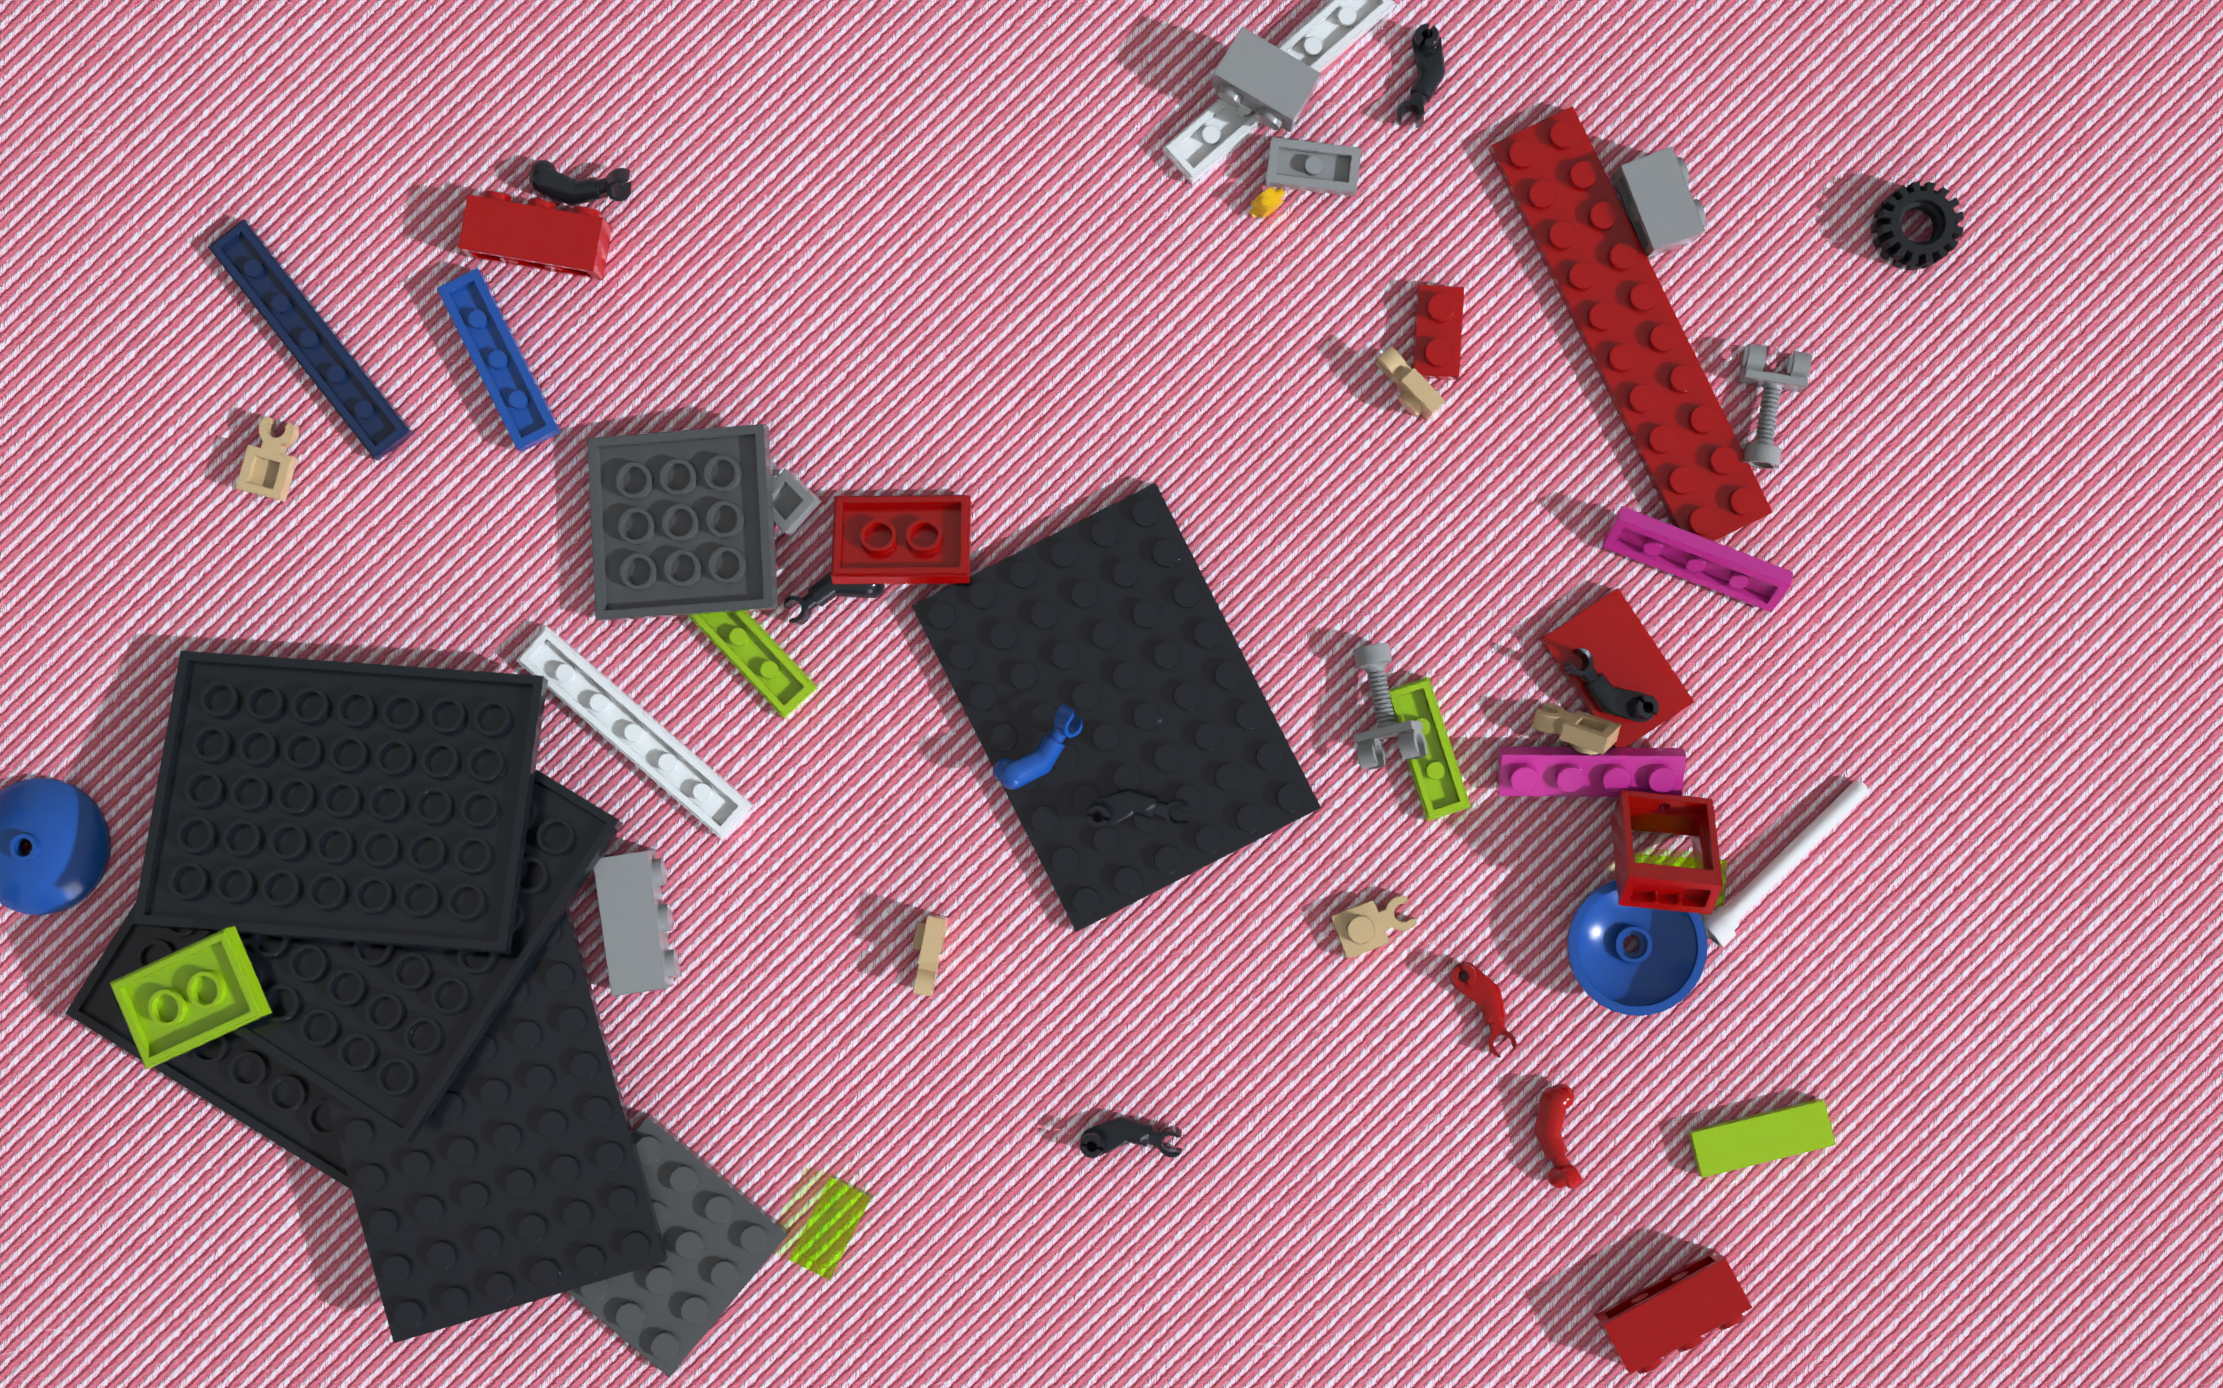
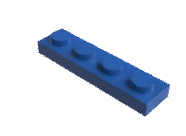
M476 268L438 287L437 290L517 450L523 452L561 433L562 430L482 271Z

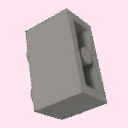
M1241 27L1214 72L1212 87L1217 89L1216 94L1226 103L1235 107L1243 104L1255 111V117L1265 126L1273 130H1279L1282 127L1290 132L1315 91L1321 73L1246 28Z
M1672 146L1623 164L1613 174L1612 178L1627 217L1647 258L1691 243L1705 232L1703 225L1706 224V215L1703 206L1698 199L1693 200L1687 185L1690 180L1687 165L1682 157H1676Z

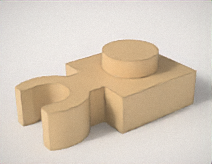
M1392 346L1375 362L1378 368L1397 385L1396 388L1401 393L1398 396L1399 401L1413 416L1417 417L1421 414L1428 420L1445 403L1441 395L1415 368L1411 369Z
M264 416L259 424V435L263 440L261 448L252 445L247 446L236 489L286 502L298 459L285 454L287 448L297 441L299 427L287 422L284 434L276 438L273 434L276 420Z
M1546 702L1543 704L1542 710H1536L1532 728L1541 732L1561 735L1559 740L1573 744L1572 746L1575 750L1589 755H1603L1617 741L1621 724L1579 710L1573 714L1560 706Z
M1397 895L1390 898L1385 904L1384 909L1379 911L1374 900L1371 899L1330 915L1347 959L1389 944L1390 940L1386 930L1394 928L1406 931L1417 924L1415 918H1409L1405 921H1398L1395 918V908L1400 904L1408 902L1407 896Z
M930 914L927 916L926 924L920 922L917 924L913 949L919 950L920 956L913 989L915 994L931 997L934 993L949 917Z

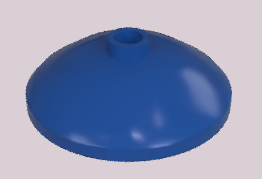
M27 779L13 783L0 790V904L24 914L45 915L67 910L82 902L100 883L110 858V833L105 817L98 805L80 788L57 779ZM26 839L32 844V850L29 855L24 854L22 851V843Z
M1616 879L1597 887L1578 906L1568 930L1567 954L1570 968L1578 984L1598 1004L1625 1015H1652L1675 1006L1696 986L1706 963L1707 936L1699 913L1618 905ZM1629 935H1633L1637 939V947L1632 952L1625 951L1623 947V941Z

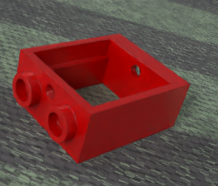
M1621 790L1611 818L1618 905L1712 915L1723 887L1713 799ZM1632 830L1691 836L1695 868L1634 862Z

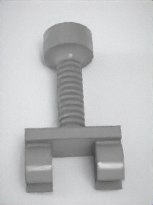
M1749 343V346L1744 348L1742 354L1741 373L1739 374L1738 382L1763 386L1764 390H1762V403L1759 410L1758 430L1756 431L1757 439L1753 443L1745 444L1743 462L1749 463L1752 468L1778 469L1782 449L1774 445L1773 435H1775L1780 391L1787 390L1800 393L1808 387V375L1812 357L1811 353L1794 351V354H1789L1785 375L1765 372L1763 367L1766 360V346Z
M1389 643L1371 644L1354 649L1353 654L1356 668L1363 669L1369 674L1370 691L1373 692L1371 693V696H1373L1372 701H1374V710H1376L1375 714H1377L1376 719H1378L1377 723H1379L1377 729L1353 734L1354 741L1357 743V757L1363 770L1368 768L1371 770L1384 767L1386 756L1380 740L1398 736L1399 749L1404 760L1425 757L1427 755V744L1422 733V721L1409 720L1397 724L1393 721L1395 717H1393L1394 712H1392V703H1390L1391 699H1389L1390 695L1388 693L1390 692L1387 690L1389 688L1387 686L1388 682L1385 681L1387 679L1385 677L1386 673L1383 672L1386 665L1392 662Z

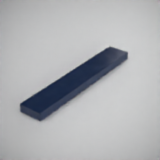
M243 219L208 246L375 460H381L414 434L249 222Z

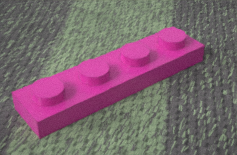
M1621 506L1606 531L1602 543L1603 548L1769 612L1775 609L1791 586L1793 578L1792 571Z
M1499 747L1496 788L1499 796L1619 797L1621 790L1682 796L1686 754L1683 748H1609L1603 755H1589L1578 752L1573 747Z

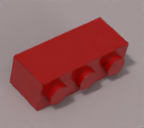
M484 191L483 197L469 194L467 196L458 249L474 259L603 280L612 227L603 217H600V211L592 208L574 206L573 211L568 212L555 209L556 204L546 200L530 198L527 205L511 202V196L500 192Z
M1713 1250L1594 1316L1620 1364L1631 1375L1636 1371L1639 1374H1643L1657 1368L1663 1361L1662 1357L1676 1349L1683 1352L1694 1348L1702 1342V1335L1717 1327L1722 1330L1736 1325L1744 1318L1742 1313L1753 1307L1726 1258L1716 1250Z

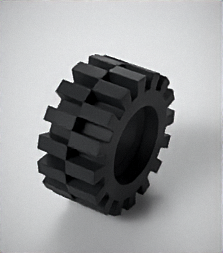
M1920 181L1913 182L1907 187H1901L1881 203L1882 206L1874 213L1873 218H1876L1877 221L1871 225V233L1877 232L1878 237L1872 241L1875 248L1882 245L1885 251L1880 256L1884 260L1892 257L1895 259L1892 266L1897 268L1907 265V270H1916L1921 266L1924 269L1941 260L1950 251L1955 249L1959 243L1955 240L1962 236L1964 227H1958V223L1964 220L1963 212L1955 213L1954 208L1959 205L1956 197L1951 201L1945 198L1950 192L1949 190L1942 187L1936 191L1934 190L1936 183L1927 182L1923 186H1920ZM1920 210L1930 217L1933 223V232L1928 241L1917 243L1909 240L1904 235L1901 221L1907 211Z

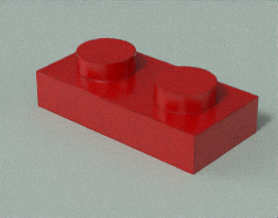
M1420 284L1417 287L1412 369L1415 368L1423 378L1457 380L1459 378L1464 287Z

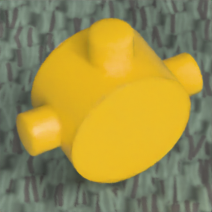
M1271 187L1262 192L1251 202L1253 208L1249 210L1250 214L1254 218L1258 215L1261 218L1270 215L1284 203L1281 199L1285 195L1284 190L1281 187L1277 190Z

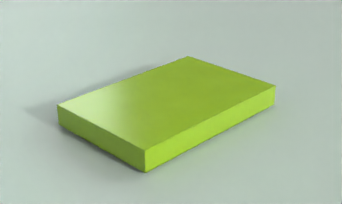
M235 926L225 928L110 982L146 1069L155 1067L272 1013Z

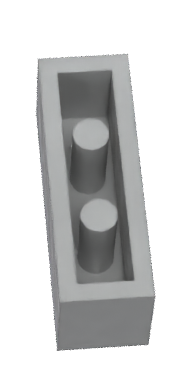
M656 850L600 858L594 867L611 997L667 989L675 985L674 977L679 976L680 966L676 949H670L667 931L673 930V915L670 904H663L661 886L667 884L666 866L663 858L657 859Z

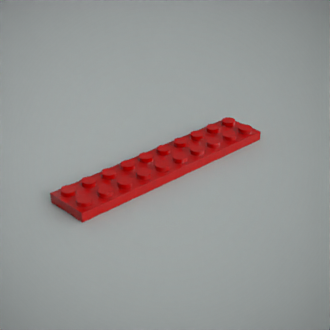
M1573 106L1492 144L1489 148L1492 158L1673 526L1715 541L1773 513L1749 463L1743 462L1744 453Z

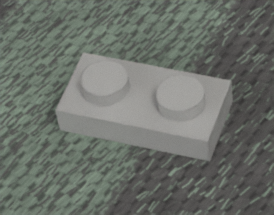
M1271 137L1265 186L1355 197L1362 148Z

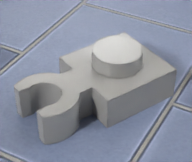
M770 458L773 519L785 533L792 535L822 501L791 470L784 469L778 475L777 465Z

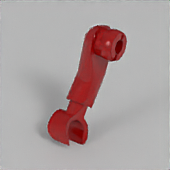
M1469 962L1457 964L1451 972V983L1457 990L1481 1007L1485 1025L1489 1024L1492 1034L1489 1039L1490 1051L1493 1055L1501 1058L1499 1052L1494 1047V1040L1497 1036H1507L1511 1040L1514 1050L1517 1043L1514 1035L1507 1031L1504 1020L1507 1019L1501 990L1496 983L1475 965Z
M1557 1084L1546 1088L1542 1092L1534 1132L1546 1159L1551 1160L1554 1166L1548 1174L1550 1184L1556 1188L1567 1186L1569 1189H1574L1582 1184L1583 1179L1578 1170L1569 1163L1565 1154L1568 1150L1561 1135L1566 1109L1574 1103L1575 1099L1572 1089L1566 1084Z

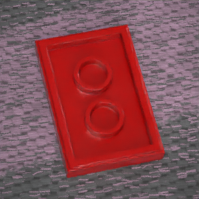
M971 495L834 496L831 560L832 584L970 583Z
M1618 588L1540 638V641L1589 714L1621 724L1617 741L1611 746L1612 748H1626L1694 703V700ZM1573 649H1587L1592 654L1594 669L1598 673H1603L1613 687L1653 696L1659 704L1657 715H1653L1654 718L1646 722H1636L1604 713L1584 688L1585 682L1580 676H1570L1564 671V662H1572L1580 670L1583 666V660Z

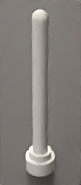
M1861 781L1851 783L1724 908L1718 906L1712 912V915L1703 914L1701 919L1704 923L1706 936L1718 947L1724 948L1736 936L1734 930L1739 926L1737 921L1866 796L1868 792L1866 784Z

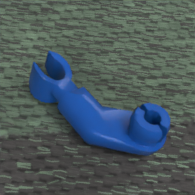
M1062 704L1056 712L1053 729L1049 735L1045 734L1037 749L1015 761L1009 758L1000 759L993 768L995 779L1001 782L1005 788L1015 790L1049 773L1065 747L1063 741L1066 736L1073 738L1081 732L1083 728L1081 718L1074 714L1073 709Z

